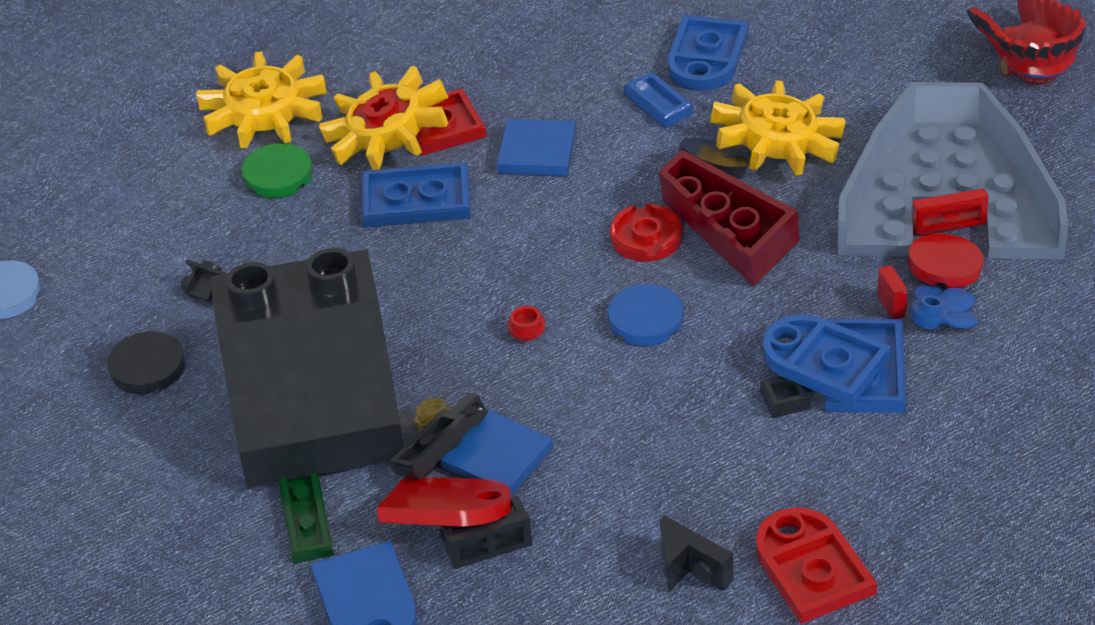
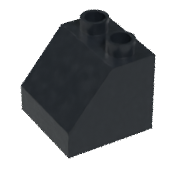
M328 248L314 253L308 260L268 266L260 262H249L236 266L228 274L210 277L216 328L239 455L247 488L279 482L280 478L285 477L287 480L311 476V473L324 474L389 462L404 447L368 249L348 252L339 248Z

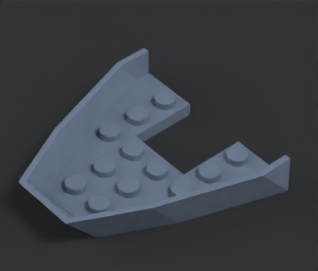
M911 82L875 127L839 196L837 255L908 257V250L913 242V200L985 188L989 196L986 219L988 258L1064 260L1068 232L1066 200L1022 127L984 83Z

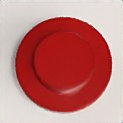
M532 306L516 308L511 313L507 322L509 334L513 338L523 341L538 338L544 333L546 327L544 317L537 308Z

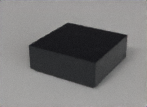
M784 377L760 381V392L772 418L810 410V398L803 385Z

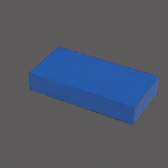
M652 71L624 84V94L664 128L693 114V105Z

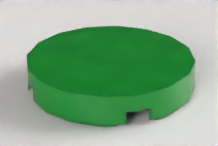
M282 143L263 146L253 151L244 160L241 168L245 187L249 190L250 188L255 190L256 195L264 198L290 196L298 192L297 187L303 183L306 186L313 174L309 154L301 147Z

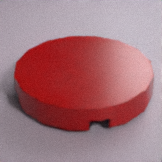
M645 204V208L636 209V205L627 207L616 214L610 224V242L615 251L625 258L638 262H653L666 258L677 251L682 243L683 227L678 214L668 207L658 204Z
M934 233L921 236L912 242L908 250L907 264L911 273L928 285L936 286V282L946 283V288H961L969 286L979 279L984 258L981 250L969 240L952 234Z

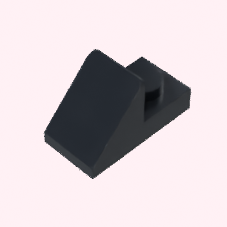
M665 515L659 520L660 547L668 591H671L689 572L701 582L710 583L722 591L733 581L732 552Z

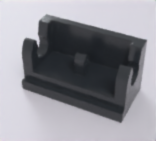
M518 495L511 497L513 506L511 511L496 521L481 525L461 526L452 529V526L440 525L442 528L439 530L440 538L454 570L533 545L530 517L525 511Z

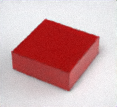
M891 265L878 268L877 297L891 319L904 318L906 314L907 288Z

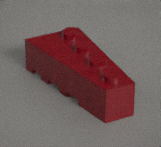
M681 150L659 171L663 202L677 213L682 220L753 287L800 241L797 210L684 150Z

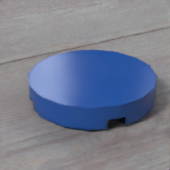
M640 284L630 286L618 292L610 301L608 308V322L611 331L616 336L618 333L624 337L625 342L632 345L651 346L664 343L670 339V335L676 330L677 333L680 331L684 320V307L681 299L672 290L660 285Z

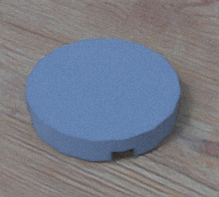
M16 260L0 261V319H9L21 315L36 303V296L38 293H41L42 287L36 270L29 264Z

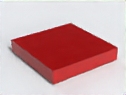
M463 88L447 92L448 99L431 106L442 107L448 120L447 127L421 128L416 136L422 151L421 156L487 137L486 127Z

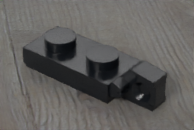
M467 393L449 412L441 410L390 460L389 465L394 473L417 480L430 474L434 470L435 464L448 451L456 448L461 443L462 437L472 427H478L488 414V410L483 405L478 394Z

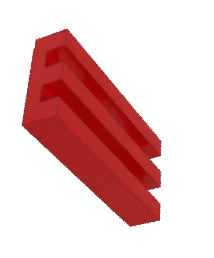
M985 188L913 200L912 206L914 211H912V219L914 221V236L986 224L989 196Z

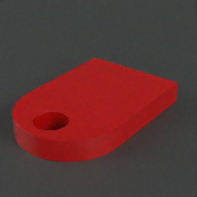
M404 477L377 507L379 523L442 526L486 524L503 518L511 511V491L506 484L488 479L422 477L420 480Z
M787 508L771 514L758 528L756 535L757 558L800 624L877 594V582L835 523L826 515L808 508ZM790 526L799 531L795 534L787 535L778 530L782 527Z

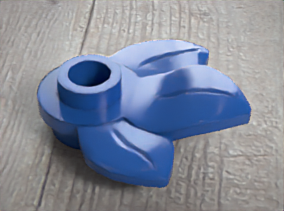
M923 284L914 291L915 300L912 301L910 311L913 314V322L918 326L926 329H938L944 323L954 328H971L979 324V321L968 312L975 305L976 301L972 293L961 288H948L943 291L937 285Z

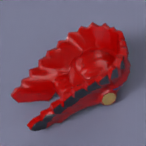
M1018 0L1017 6L1022 24L1003 29L988 14L981 12L978 8L971 7L967 10L972 23L986 36L988 43L993 46L1000 57L1002 73L1005 76L1016 75L1021 80L1036 85L1048 84L1070 68L1076 59L1075 52L1082 42L1087 26L1084 23L1085 18L1080 17V11L1077 9L1072 11L1071 6H1062L1060 1Z

